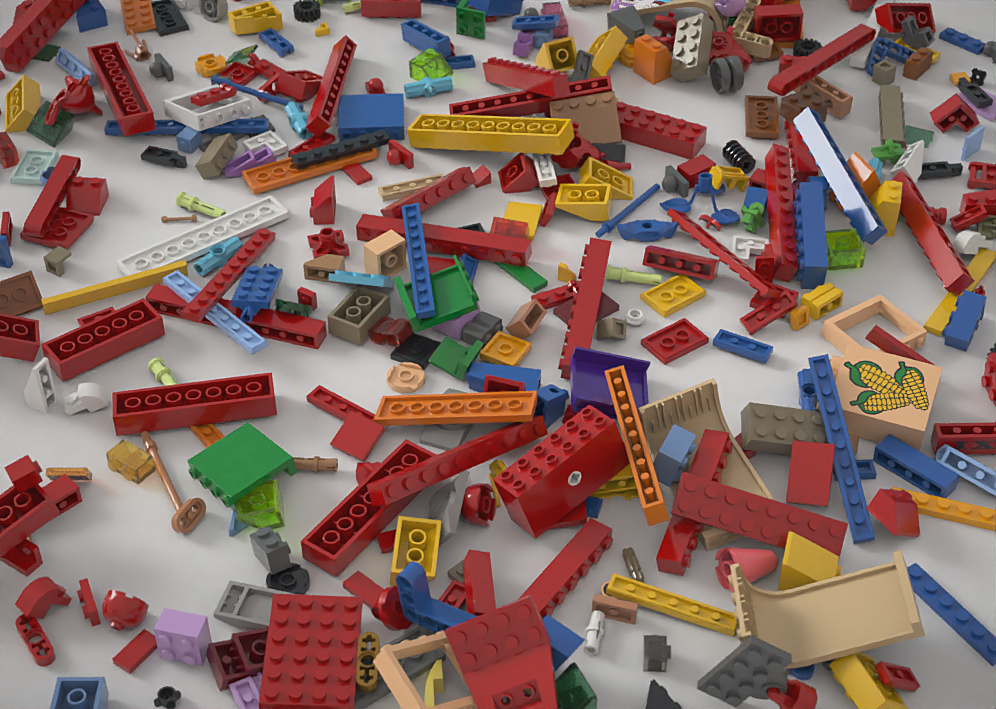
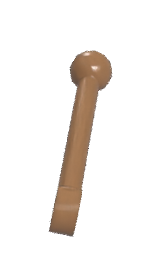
M196 215L191 217H161L162 223L183 220L195 222L197 220Z

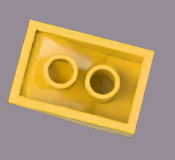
M588 157L579 170V184H611L613 199H633V177Z
M560 184L555 207L590 221L609 220L613 203L612 185Z

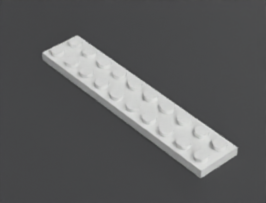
M270 195L116 260L117 266L128 276L183 260L188 262L210 252V247L213 245L224 244L234 236L239 239L256 232L259 228L264 229L289 218V211Z

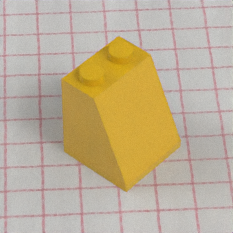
M573 36L543 43L536 57L535 66L553 69V71L560 70V72L574 69L577 51Z
M884 180L869 199L888 231L883 236L894 237L903 182Z
M789 531L778 591L789 590L840 576L842 566L837 565L839 556Z

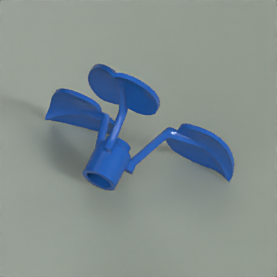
M710 173L699 174L698 184L695 185L690 201L683 198H673L660 203V206L666 211L672 208L687 213L691 210L690 205H692L698 191L711 195L715 212L711 214V218L720 224H730L740 220V216L733 210L722 209L719 211L717 209L714 195L723 193L725 185L722 183L719 190H716L712 185V174Z

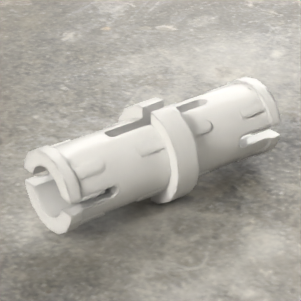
M593 611L591 613L590 624L586 628L585 634L587 638L584 651L589 655H596L598 653L600 639L603 638L604 631L602 628L605 614L601 611Z

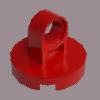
M397 586L385 588L371 609L372 615L382 621L383 625L389 630L399 631L407 629L412 622L403 614Z

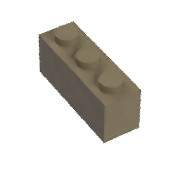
M230 133L215 137L196 163L195 167L203 179L220 175L239 147Z

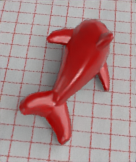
M88 74L82 79H75L72 76L65 77L67 89H62L51 103L45 117L46 125L52 126L61 109L58 123H61L68 113L76 115L91 111L97 115L103 114L101 109L95 105V95L91 85L88 83L90 80Z

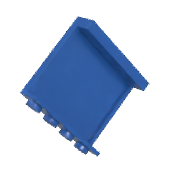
M403 93L340 96L338 116L339 142L379 130H384L390 140H405Z

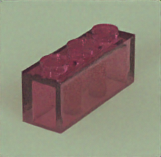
M542 3L540 15L559 14L560 21L557 27L553 28V39L567 38L568 23L561 3Z

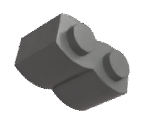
M484 311L480 312L463 329L462 341L473 346L476 340L484 343L483 349L498 331H503L502 319Z

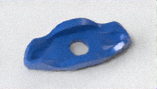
M655 219L636 220L625 224L617 223V229L624 240L633 238L642 242H653L663 237L670 239L676 232L678 223L677 221L667 222Z

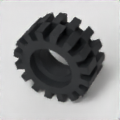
M298 0L293 5L294 17L297 21L303 23L304 21L306 23H309V21L314 22V20L317 21L321 16L320 3L318 1Z
M802 38L794 43L793 56L807 57L822 48V45L817 40L813 41L811 38L810 40L808 38L803 40Z

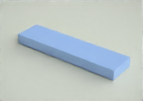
M60 48L55 62L76 79H82L88 74L90 76L88 83L92 87L96 73L66 49Z

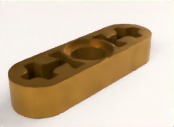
M374 632L363 633L359 637L356 683L358 690L363 693H371L378 686L379 670L373 663L369 666L362 664V661L365 659L375 660L380 653L379 637ZM368 642H372L371 650H367ZM365 674H369V683H364Z

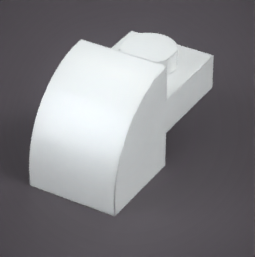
M966 230L957 235L953 246L959 253L978 254L979 247L992 248L993 241L986 240V236H982L981 233Z
M95 383L79 384L78 392L65 397V412L69 416L86 408L92 413L108 406V392L105 388Z

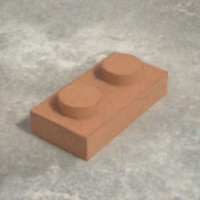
M594 594L592 613L593 611H601L607 619L635 625L638 604Z

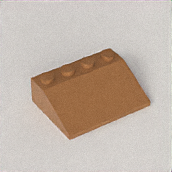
M615 91L549 102L551 118L571 119L572 123L573 121L579 123L578 133L581 138L590 141L591 144L622 143Z

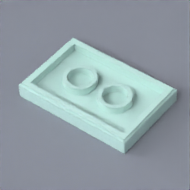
M26 149L9 178L10 183L42 185L40 175L42 171H46L47 167L54 166L59 157L58 151Z

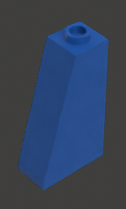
M472 362L471 368L466 371V381H469V389L480 393L484 390L485 375L524 382L526 391H536L541 386V369Z

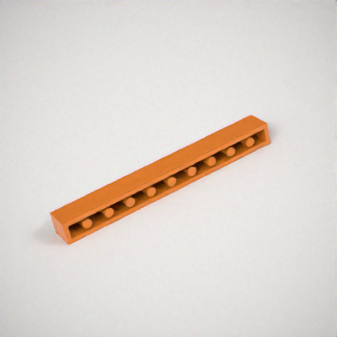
M624 365L606 370L604 372L648 526L669 521V515Z

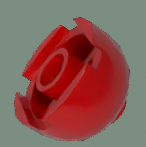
M478 483L466 488L460 511L466 522L478 526H488V520L493 521L496 512V498L491 496L490 492H494L490 484Z
M109 590L103 601L102 613L105 619L111 623V628L123 631L124 628L131 629L143 622L149 608L146 602L135 596L133 598L126 597V593L121 591Z

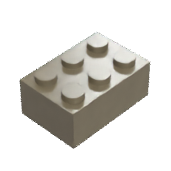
M358 284L327 316L329 333L361 345L391 313L390 296Z

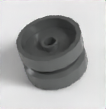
M727 56L725 59L722 57L714 58L711 61L710 78L712 86L717 93H724L728 90L736 91L743 87L744 71L738 56Z

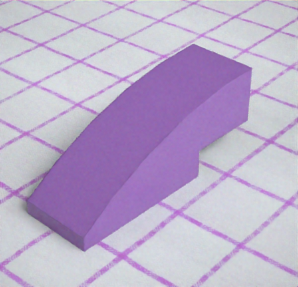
M525 29L518 33V40L514 42L513 55L523 57L530 55L534 48V34L536 30Z
M266 146L254 154L251 149L229 161L223 170L227 177L242 176L241 171L277 160L269 146Z

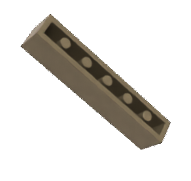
M880 85L878 97L881 145H885L887 139H892L893 143H898L901 145V148H905L904 101H902L903 92H900V86Z

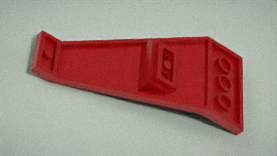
M532 595L447 628L444 631L478 709H558L551 639ZM530 688L532 690V694H526L524 689ZM503 697H509L511 702L505 703Z

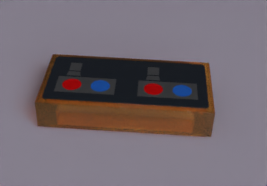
M46 468V476L51 481L64 474L71 480H92V472L88 468Z

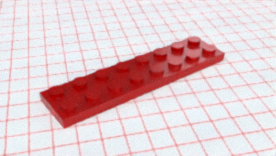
M686 472L681 473L670 512L672 515L784 550L789 531L794 532L839 557L848 527L846 522Z

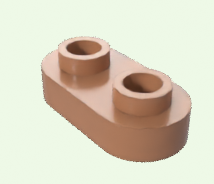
M201 498L188 499L172 517L171 524L173 530L177 533L191 531L206 513L205 502Z

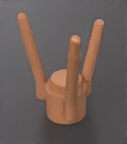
M130 28L129 31L138 46L135 49V54L124 49V52L134 57L136 61L139 59L146 61L151 56L146 42L143 39L141 44Z

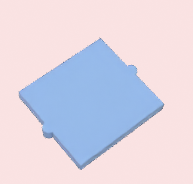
M982 125L965 138L964 147L962 148V161L980 150L985 126Z

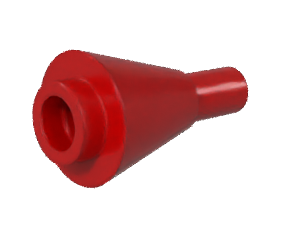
M604 159L602 162L618 171L631 169V163H620Z

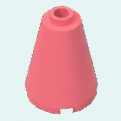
M725 547L718 550L715 560H718V567H715L718 581L724 589L729 588L731 592L734 591V588H731L728 575H732L730 565L739 563L749 583L775 571L778 565V558L771 550Z

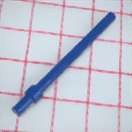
M215 76L211 78L213 83L219 85L225 83L235 87L237 91L283 106H287L289 102H292L233 83L232 80L226 78L221 79ZM298 104L301 111H303L304 105Z
M654 184L613 219L607 220L595 235L600 238L605 233L611 232L617 223L660 189V185Z

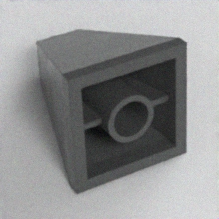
M632 5L607 13L608 30L617 26L628 38L627 43H634L636 38L645 35V27L635 6Z

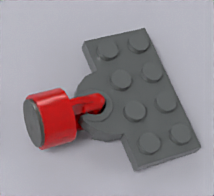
M753 635L697 681L698 690L734 707L740 705L748 697L763 700L770 699L778 704L780 709H815L818 699L815 688L797 679L790 680L787 678V671L784 668L792 663V654Z

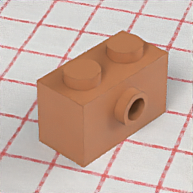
M535 298L518 309L505 329L511 336L524 339L532 335L538 328L547 311Z

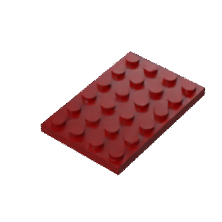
M273 594L259 696V709H354L363 597Z

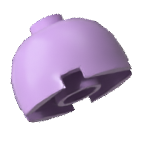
M716 0L717 3H715L716 8L722 15L737 17L744 9L746 0Z

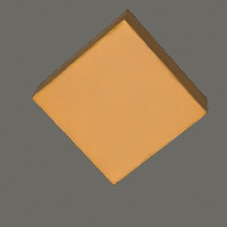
M966 72L950 73L949 78L955 87L958 85L959 78L965 77L971 83V79Z

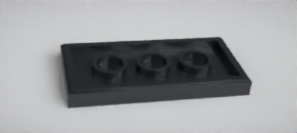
M173 0L151 2L156 30L160 37L189 30V25Z

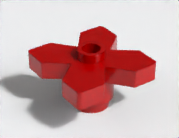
M327 227L321 229L319 234L307 236L309 247L314 249L312 250L314 259L325 254L350 256L348 245L343 243L344 234L342 230L334 231V229Z

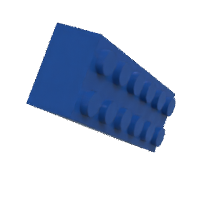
M800 182V187L796 189L795 194L797 201L793 203L794 212H796L794 220L795 225H797L795 232L796 239H798L796 245L797 253H799V256H797L798 267H800V271L797 273V281L800 282L801 289H815L818 285H824L828 269L822 183Z

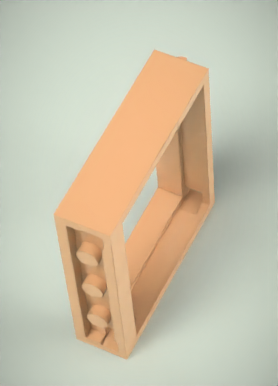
M879 294L825 320L822 336L844 354L847 343L860 345L843 331L881 314L907 335L899 341L912 350H916L924 346L927 330Z
M439 631L430 636L423 635L411 641L404 640L395 645L387 644L380 649V653L373 661L402 709H478L472 695L427 708L398 662L402 658L443 648L467 685L444 631Z

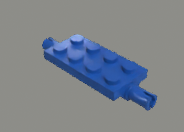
M268 263L264 264L263 268L258 266L246 267L231 299V307H239L243 311L240 316L243 323H246V321L251 323L253 316L261 308L269 309L283 277V269H278L270 263L269 265Z

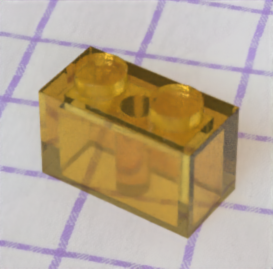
M124 439L106 453L109 469L123 475L125 479L133 481L138 485L156 470L152 455Z

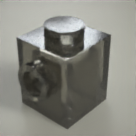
M644 635L642 648L643 671L666 672L667 659H671V645H667V636Z

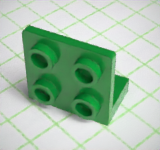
M461 0L456 7V34L485 39V12L470 9L468 0Z
M445 337L429 359V363L462 381L467 369H470L472 362H475L484 343L476 340L473 346L469 345L468 348H465Z

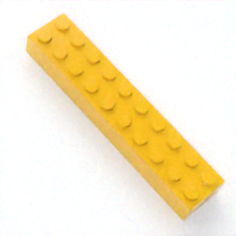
M420 114L407 129L411 147L419 149L432 148L435 150L458 149L463 151L477 150L479 152L502 151L508 153L522 152L524 154L560 155L563 154L574 138L571 119Z

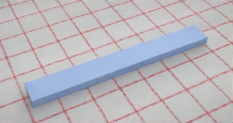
M178 270L162 278L163 283L188 304L202 290ZM218 302L205 316L252 355L268 346L264 338Z

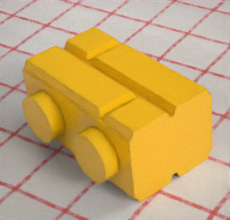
M827 282L822 286L818 285L814 291L805 293L801 297L800 306L809 307V317L817 320L841 306L844 293L839 288H835L830 282Z

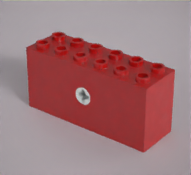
M588 405L515 463L502 471L493 481L511 520L536 539L627 467L630 461L616 422L591 405Z

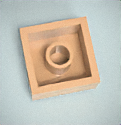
M389 230L363 245L366 274L391 277L407 268L405 239L393 230Z

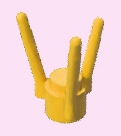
M495 460L490 464L489 470L491 473L488 475L498 508L501 506L493 479L507 469L502 460Z

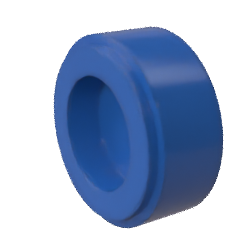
M812 664L791 668V674L798 680H809L814 674L815 666Z

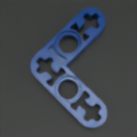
M878 37L872 44L866 72L872 76L873 65L885 60V56L904 64L908 56L910 57L914 51L883 37ZM891 49H895L898 53H893ZM874 54L879 55L880 59H876Z

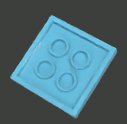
M335 270V274L329 273L328 281L394 288V281L390 280V276Z

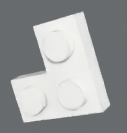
M271 130L242 141L243 147L247 151L251 149L253 154L266 146H269L274 156L288 151V145Z
M733 235L731 252L748 265L749 254L761 255V252H764V244H769V239Z

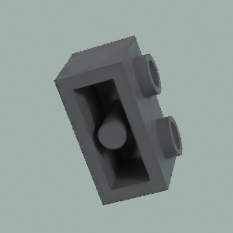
M268 526L260 528L249 535L255 557L271 575L291 567L289 558L291 553L290 547L286 541L283 542L278 532H274Z

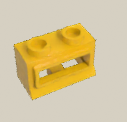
M712 166L709 172L712 174V185L716 190H719L723 181H727L726 186L729 189H733L736 185L740 192H744L750 178L746 177L745 173L736 167Z

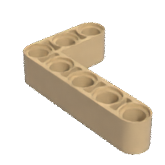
M747 0L744 9L740 12L733 25V28H735L733 38L748 54L768 58L771 56L773 40L769 37L749 33L752 28L754 6H760L761 0Z

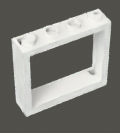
M217 84L163 100L165 116L197 131L251 115L252 103L250 98L236 93L233 97L218 101L226 106L200 114L191 111L200 108V106L191 103L190 96L197 95L198 92L210 91L211 88H219L220 86Z

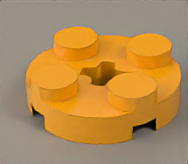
M211 53L204 54L197 58V62L195 61L196 71L202 74L204 78H209L226 68V59L222 55L217 57Z

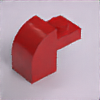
M40 577L25 587L15 605L27 617L43 619L52 604L68 606L72 598L66 593L64 587L56 584L49 577Z

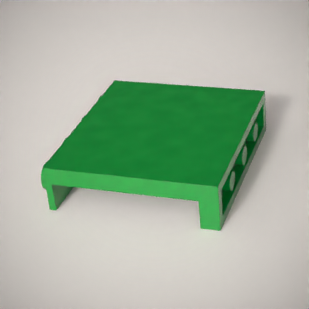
M453 255L456 265L430 274L436 316L417 319L412 281L403 284L400 276L393 278L414 333L479 309L477 301H479L477 292L465 270L462 260L458 261L456 255Z
M248 422L187 460L190 467L188 469L190 476L194 480L198 479L204 489L208 488L215 498L219 497L227 508H232L236 513L239 511L236 501L281 471L286 472L290 476L297 473L293 457Z

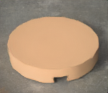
M403 362L399 366L395 367L394 365L387 372V383L393 391L412 393L421 389L425 384V372L417 364Z

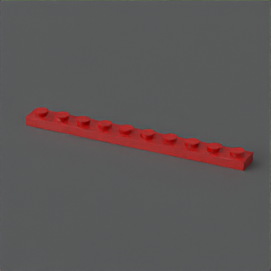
M669 209L667 215L672 218V222L677 221V225H681L683 231L690 233L691 238L700 241L699 244L710 249L709 253L719 257L720 262L729 265L731 271L739 273L741 279L750 282L749 286L761 291V296L770 299V297L778 299L781 292L687 215L681 211Z
M259 228L181 311V318L199 323L244 274L246 267H250L275 240L276 233L268 229Z

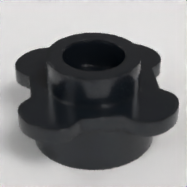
M977 68L972 69L971 83L982 86L987 73Z
M171 686L162 687L157 693L154 705L156 707L162 706L167 709H175V703L181 698V692Z

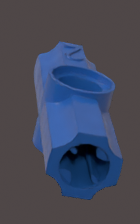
M803 369L797 373L799 405L801 409L820 412V410L816 409L818 399L810 369Z

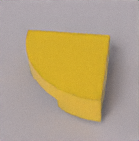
M327 22L320 24V27L315 29V37L330 35Z
M560 262L558 265V280L567 283L571 280L577 282L575 273L573 274L568 269L569 266Z

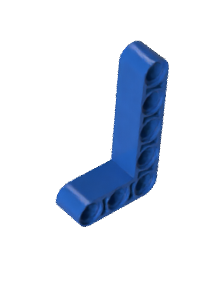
M411 561L396 577L403 614L409 621L437 633L477 617L432 598L425 569L417 562Z

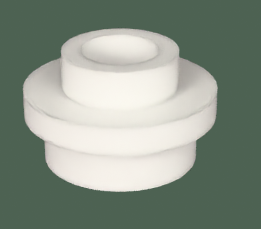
M631 309L626 314L625 320L628 324L637 326L644 322V315L639 309Z

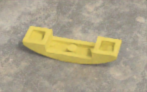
M442 660L435 662L427 678L425 687V705L427 708L435 706V693H444Z

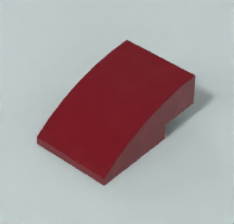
M269 627L233 633L230 640L208 644L206 657L220 691L228 690L229 684L249 676L253 678L258 676L257 673L259 672L263 673Z

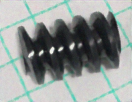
M731 140L723 147L722 155L731 166L740 168L745 174L750 173L754 169L756 160L737 140Z

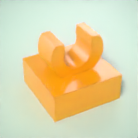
M802 305L788 312L790 313L788 321L791 323V329L797 331L810 323L809 307Z

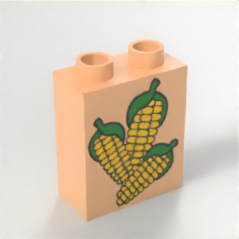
M847 343L843 358L833 355L830 364L848 433L878 443L891 434L920 451L943 367ZM817 403V410H820L819 403Z

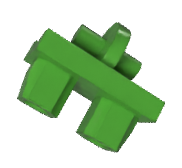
M887 139L885 145L871 148L874 158H879L883 165L885 160H889L891 164H897L904 154L901 145L893 143L892 139Z
M759 202L751 204L749 209L746 206H742L741 212L743 217L741 222L746 225V231L756 234L758 228H764L766 224L762 217L764 207Z

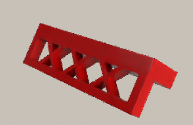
M27 539L0 558V561L26 577L43 564L39 547Z

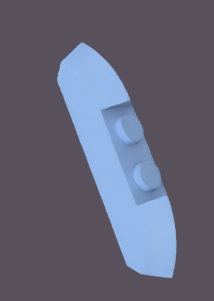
M947 444L937 450L935 461L996 496V471Z

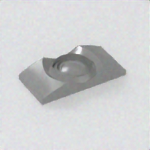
M449 388L443 394L467 392ZM474 423L425 425L420 438V444L446 451L463 444Z
M467 470L439 489L428 501L430 508L428 519L442 521L439 546L456 533L470 473Z
M230 580L214 612V618L238 629L269 627L273 594L293 593Z

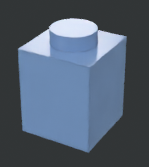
M541 28L536 30L534 34V48H541L543 43L553 41V29Z
M186 126L176 136L178 150L193 154L199 148V145L203 143L201 131H197L189 126Z

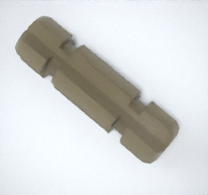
M631 547L623 549L622 556L624 561H626L625 564L632 577L631 579L644 583V575L637 557L634 556L636 555L634 549Z

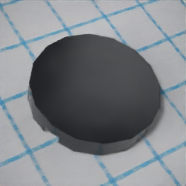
M291 563V567L271 575L269 572L266 578V586L269 589L305 595L310 586L309 573L306 569L301 568L299 564Z

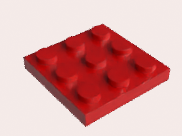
M60 207L43 238L24 235L23 231L20 233V237L25 241L53 248L60 246L68 250L94 221V216Z

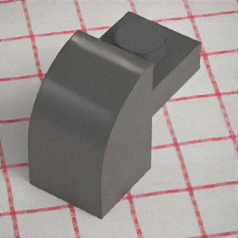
M913 15L908 16L901 23L902 29L906 33L902 40L907 46L919 49L920 47H928L935 40L930 26L919 29Z

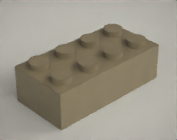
M705 13L677 22L670 73L680 83L707 75L714 22Z
M749 402L741 411L742 449L791 456L793 441L828 444L822 415L819 411Z

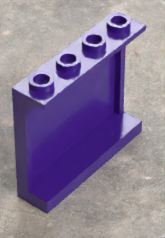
M576 346L570 359L571 411L579 413L582 409L591 405L609 418L618 420L604 371L624 365L639 414L638 408L649 404L647 370L651 364L650 361Z

